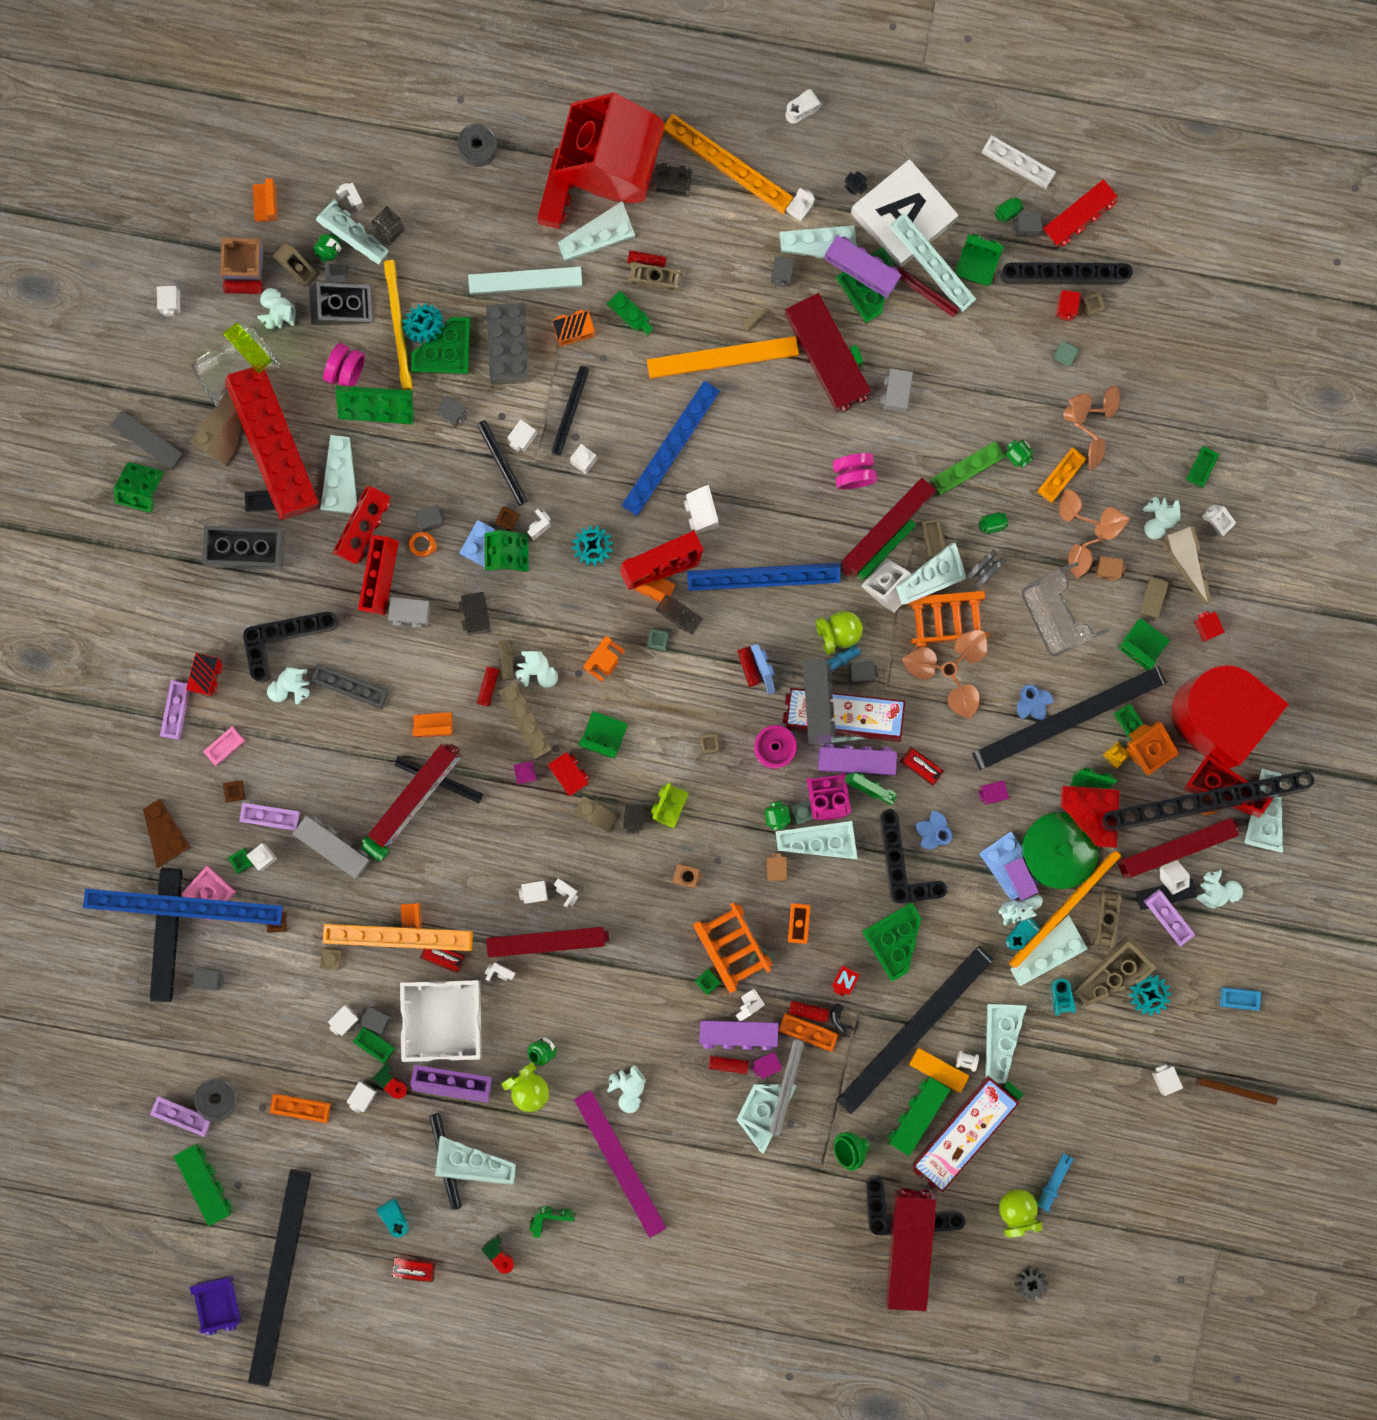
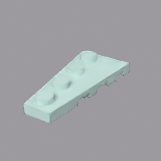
M855 225L780 232L781 252L802 256H816L815 258L823 259L837 235L848 238L851 244L856 246Z
M956 543L949 544L896 586L902 604L910 603L967 579Z
M1261 769L1259 780L1281 776V773ZM1260 786L1263 792L1266 794L1270 793V789L1267 786ZM1282 797L1274 798L1260 818L1250 815L1244 844L1283 853Z

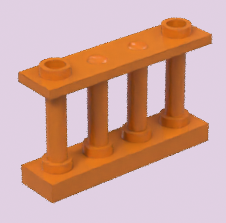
M985 591L929 595L907 603V608L912 607V610H914L917 639H912L910 641L911 645H916V648L927 647V644L957 641L963 635L960 613L961 603L969 602L972 609L973 629L981 630L979 604H981L980 601L985 599ZM943 604H950V607H952L955 635H943L941 614ZM923 606H931L933 608L936 637L925 638ZM989 632L986 633V639L989 637Z
M735 902L730 904L731 911L711 922L703 923L700 920L693 924L729 993L738 989L739 981L763 968L768 973L772 970L771 966L773 965L769 956H764L743 917L745 914L740 904L736 905ZM734 917L738 918L742 927L718 940L711 939L709 933H711L712 929ZM746 933L751 942L750 945L726 958L725 956L721 957L718 952L720 947ZM756 951L760 959L759 962L736 975L734 973L730 974L728 970L729 964Z

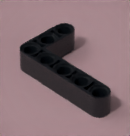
M321 612L246 628L243 638L251 677L259 683H265L270 678L271 673L265 644L333 631L339 625L338 618L331 612ZM333 617V623L326 626L324 624L325 619ZM313 620L314 627L307 630L306 623ZM295 624V631L287 633V627ZM271 628H276V635L269 637L268 631ZM252 632H257V639L254 641H250V634ZM256 650L261 651L259 659H253V653ZM259 669H264L265 671L262 678H257L256 672Z
M892 809L883 811L880 814L879 821L891 900L900 904L944 897L947 893V886L942 881L908 885L898 814ZM886 813L893 815L894 820L892 823L884 821ZM889 832H893L896 835L894 843L889 842L886 838ZM891 851H896L899 854L897 862L890 860L889 854ZM894 870H898L902 874V878L899 881H895L892 878ZM936 884H939L943 889L940 895H936L933 892V887ZM916 887L923 889V896L921 898H917L914 895ZM898 889L904 892L902 900H897L894 896L895 891Z
M870 1176L865 1181L868 1227L875 1235H891L893 1214H886L884 1183L878 1176ZM874 1180L880 1183V1187L877 1190H871L869 1187L870 1183ZM875 1200L881 1202V1207L878 1210L871 1209V1204ZM936 1211L935 1217H940L941 1223L938 1226H934V1232L956 1231L964 1227L965 1217L959 1211ZM955 1215L960 1216L959 1224L952 1225L951 1218ZM877 1220L882 1221L881 1229L874 1230L872 1228L873 1222Z

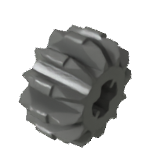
M1028 1267L1027 1273L1021 1269L1020 1272L1023 1276L1016 1275L1015 1278L1020 1282L1014 1283V1286L1019 1288L1017 1294H1023L1024 1300H1027L1030 1296L1032 1302L1035 1301V1295L1042 1299L1040 1292L1047 1293V1290L1043 1287L1048 1285V1281L1043 1280L1046 1275L1044 1273L1039 1274L1040 1270L1038 1268L1033 1271L1031 1267ZM1028 1281H1033L1035 1283V1286H1030L1029 1288V1286L1027 1285Z

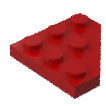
M1061 786L1060 806L1074 819L1073 821L1091 839L1092 843L1096 847L1117 848L1118 831H1105L1101 822L1107 812L1119 810L1120 790ZM1106 819V823L1109 826H1114L1116 824L1115 819Z

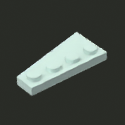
M333 199L318 215L316 221L379 265L387 256L389 250L373 235H368L364 230L365 227L360 223L356 224L350 218L351 214L347 210L342 211L338 207L339 203Z
M623 201L558 242L564 262L635 238Z
M330 435L320 509L321 511L352 514L357 504V492L355 488L351 441L349 437Z
M852 821L775 832L778 851L857 859Z
M1067 915L1055 926L1017 968H1010L1019 986L1087 950L1070 916Z
M987 1004L985 1078L989 1075L997 1083H1006L1023 1016L1027 1008L1026 1005Z
M440 1136L435 1176L514 1184L516 1164Z

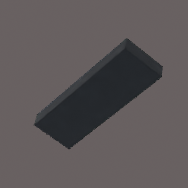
M1192 878L1189 880L1188 888L1173 895L1165 885L1135 892L1140 911L1149 909L1144 901L1158 889L1170 903L1197 897Z

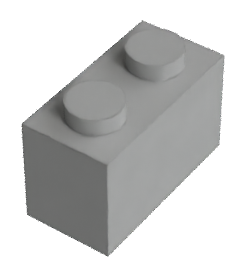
M890 368L889 374H885L883 385H887L886 392H882L881 403L884 404L883 410L906 413L913 372Z
M391 597L388 621L397 627H404V624H410L412 628L423 629V626H428L431 604L429 601Z

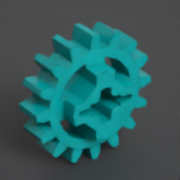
M427 303L423 307L417 304V309L410 308L412 313H406L405 315L408 319L403 320L405 324L403 329L408 338H411L414 343L418 340L420 344L424 340L430 343V338L437 339L435 334H441L442 332L439 328L444 327L442 323L444 318L439 309H436L434 305L429 307Z
M589 525L587 531L581 528L582 534L576 533L578 539L572 540L576 544V546L572 547V551H577L574 554L575 558L581 557L579 563L586 561L587 567H589L590 563H593L594 567H596L597 562L603 565L604 558L610 559L607 554L613 553V550L609 548L613 546V542L608 541L611 538L610 534L605 536L606 530L603 529L600 532L599 526H596L594 530ZM595 534L594 537H587V535ZM602 540L605 542V550L600 547ZM580 543L585 546L583 553L580 551ZM590 543L593 545L594 543H596V549L592 548L591 550H589L590 548L588 544ZM592 555H598V556H599V557H597V558H590V556H592Z
M1150 974L1142 982L1134 983L1135 986H1129L1133 992L1129 993L1128 996L1133 997L1130 1004H1136L1135 1011L1141 1009L1142 1015H1145L1148 1011V1015L1153 1016V1011L1156 1014H1161L1160 1008L1163 1010L1167 1009L1164 1004L1171 1002L1167 999V996H1171L1172 993L1167 992L1170 986L1164 985L1165 979L1158 980L1159 975L1155 974L1152 978ZM1149 982L1146 987H1140L1143 983ZM1158 986L1160 987V989H1161V991H1162V995H1160V993H1159V991H1158ZM1151 991L1153 996H1156L1157 998H1150L1143 992ZM1137 994H1139L1142 999L1141 1003L1138 1000ZM1156 1001L1159 1002L1158 1005L1150 1008V1006H1152V1003Z

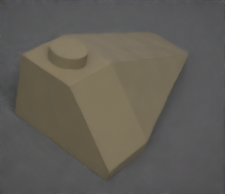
M228 391L204 420L190 441L194 447L225 466L228 465L237 451L239 436L243 428Z
M1128 934L1079 984L1073 993L1088 1006L1108 997V995L1116 991H1122L1134 983L1142 982L1157 967L1145 950Z

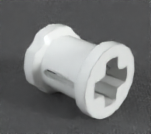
M959 1050L955 1066L957 1068L960 1066L969 1068L975 1072L979 1055L975 1054L973 1056Z

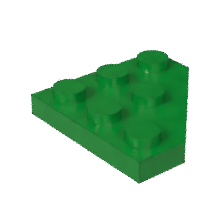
M883 247L870 254L872 257H879L883 264L888 267L893 264V261ZM844 271L835 276L836 281L865 324L882 315L885 301L884 296Z
M450 317L444 324V327L440 328L442 333L435 334L437 339L430 338V343L425 341L419 348H416L412 352L411 372L468 375L470 317Z
M912 902L861 931L891 982L909 971L921 923V917Z

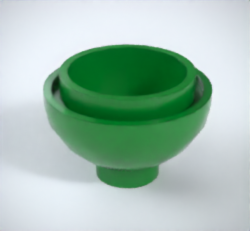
M852 1132L838 1134L834 1141V1153L840 1165L849 1171H855L863 1166L867 1153L870 1150L867 1139L861 1138Z

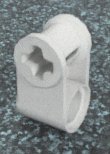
M811 89L788 103L786 119L789 123H799L821 108V102Z

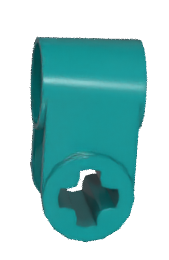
M1031 918L1024 921L1020 920L1007 936L1006 946L1013 951L1024 948L1038 933L1041 926ZM1013 938H1018V939H1019V940L1017 941V942L1019 943V945H1013V943H1014Z
M1063 978L1053 979L1050 988L1055 1016L1067 1012L1076 1013L1070 983ZM1059 982L1065 984L1062 992H1058L1056 989Z
M395 1198L377 1208L380 1218L393 1237L400 1238L408 1232L409 1224ZM397 1224H402L404 1227L401 1229V1231L395 1230Z

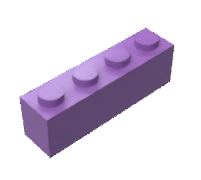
M837 235L824 256V260L887 299L901 278V274H899L895 267H888L883 264L879 257L870 256L864 248L854 246L844 236L840 237Z
M823 744V747L819 748L818 772H859L869 775L895 776L897 752L887 747H881V751L873 750V747L862 746L861 750L854 749L852 745H843L842 748H835L834 744Z
M700 1020L699 1044H702L703 1048L711 1049L715 1048V1045H723V1049H734L735 1045L742 1046V1049L754 1050V1046H762V1050H773V1047H778V1023Z
M414 1065L411 1079L412 1091L485 1103L490 1101L493 1086L492 1077Z

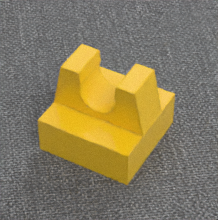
M1118 741L1103 754L1115 769L1130 757Z

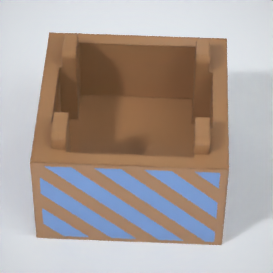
M222 238L220 275L223 280H262L264 245L261 240Z

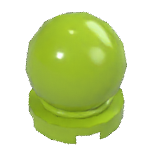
M849 611L836 612L830 616L828 621L824 617L818 618L815 621L818 635H823L825 644L822 646L827 655L835 653L836 647H852L862 637V622L858 616Z
M532 1062L519 1071V1076L516 1077L513 1074L501 1083L504 1090H511V1098L514 1105L527 1113L541 1110L549 1100L547 1082L541 1076L534 1074V1070L537 1067Z
M1022 1189L1007 1191L999 1202V1213L1002 1220L1008 1224L1007 1227L1003 1228L1005 1237L1024 1236V1231L1032 1229L1034 1233L1043 1230L1042 1221L1035 1219L1038 1214V1204L1034 1196L1027 1190Z

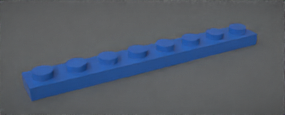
M705 380L703 381L621 506L638 517L720 393L719 389Z
M840 563L687 571L688 591L840 583Z

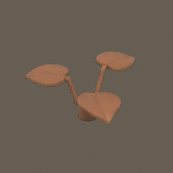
M1111 386L1106 391L1103 400L1104 407L1101 409H1090L1092 403L1091 395L1082 393L1069 399L1071 406H1067L1064 411L1065 421L1074 422V426L1079 427L1094 438L1089 447V471H1092L1100 464L1104 457L1106 446L1104 439H1099L1096 434L1081 424L1085 422L1088 412H1105L1107 418H1111L1116 414L1120 404V392L1117 386Z
M1065 490L1059 502L1061 518L1064 521L1071 522L1076 517L1097 525L1094 530L1096 536H1098L1097 539L1086 542L1082 546L1074 544L1069 551L1068 564L1070 570L1076 578L1080 579L1091 567L1093 559L1090 549L1086 547L1099 541L1102 542L1104 539L1112 540L1123 531L1130 518L1114 507H1108L1101 515V522L1080 516L1078 513L1083 507L1080 496L1073 490Z
M974 630L961 635L955 643V651L961 654V656L955 662H946L943 666L935 664L937 662L936 654L933 650L926 647L915 649L902 658L906 669L919 679L932 678L935 674L934 668L942 670L944 676L952 677L958 688L953 689L949 693L948 704L950 708L967 719H971L975 715L980 701L979 692L971 684L961 686L956 678L959 671L957 664L964 657L968 662L976 663L986 656L988 647L985 631Z

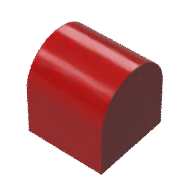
M615 92L573 102L570 106L552 174L591 194L608 200L623 201V203L642 202L646 199L665 124L654 113Z
M1224 665L1209 669L1186 681L1174 696L1171 716L1176 731L1189 745L1204 757L1210 755L1226 767L1232 768L1244 762L1289 703L1250 672L1240 667Z

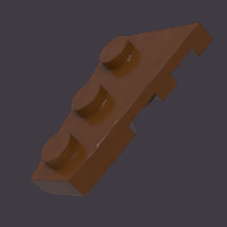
M161 799L156 800L143 809L157 868L162 867L191 848Z

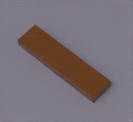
M1197 1077V1085L1277 1105V1097Z

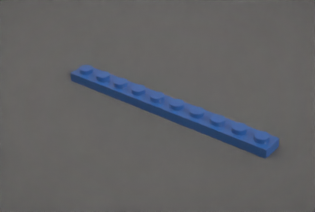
M85 889L83 908L272 925H281L283 906L95 889Z

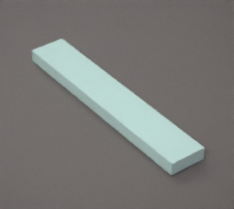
M902 213L889 227L954 305L959 308V311L963 312L976 298L909 217Z
M581 267L468 275L470 295L582 287Z

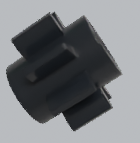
M856 171L855 174L850 172L844 181L847 183L845 185L846 190L853 195H856L858 192L863 194L868 185L866 184L867 178L861 172Z

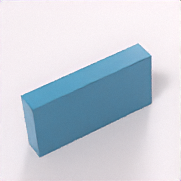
M1221 987L1220 1007L1260 1011L1261 991Z

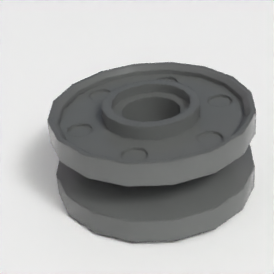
M480 123L471 124L460 132L457 139L458 151L465 163L473 167H483L495 158L497 153L496 137L488 126ZM475 143L482 144L479 148L473 147Z
M995 549L986 555L966 576L968 580L976 576L979 578L975 584L977 589L987 582L1006 562L1004 558L996 562L993 560L997 554Z
M212 1078L204 1081L197 1088L194 1095V1104L199 1115L204 1120L221 1122L228 1119L234 1113L237 1097L233 1086L229 1082L220 1078ZM215 1096L221 1098L220 1102L217 1104H212L210 1102L211 1099Z

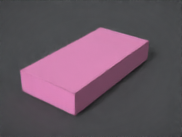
M232 726L203 752L215 766H218L246 740Z

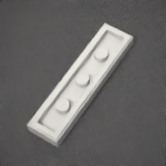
M992 135L981 152L1044 189H1047L1056 171Z

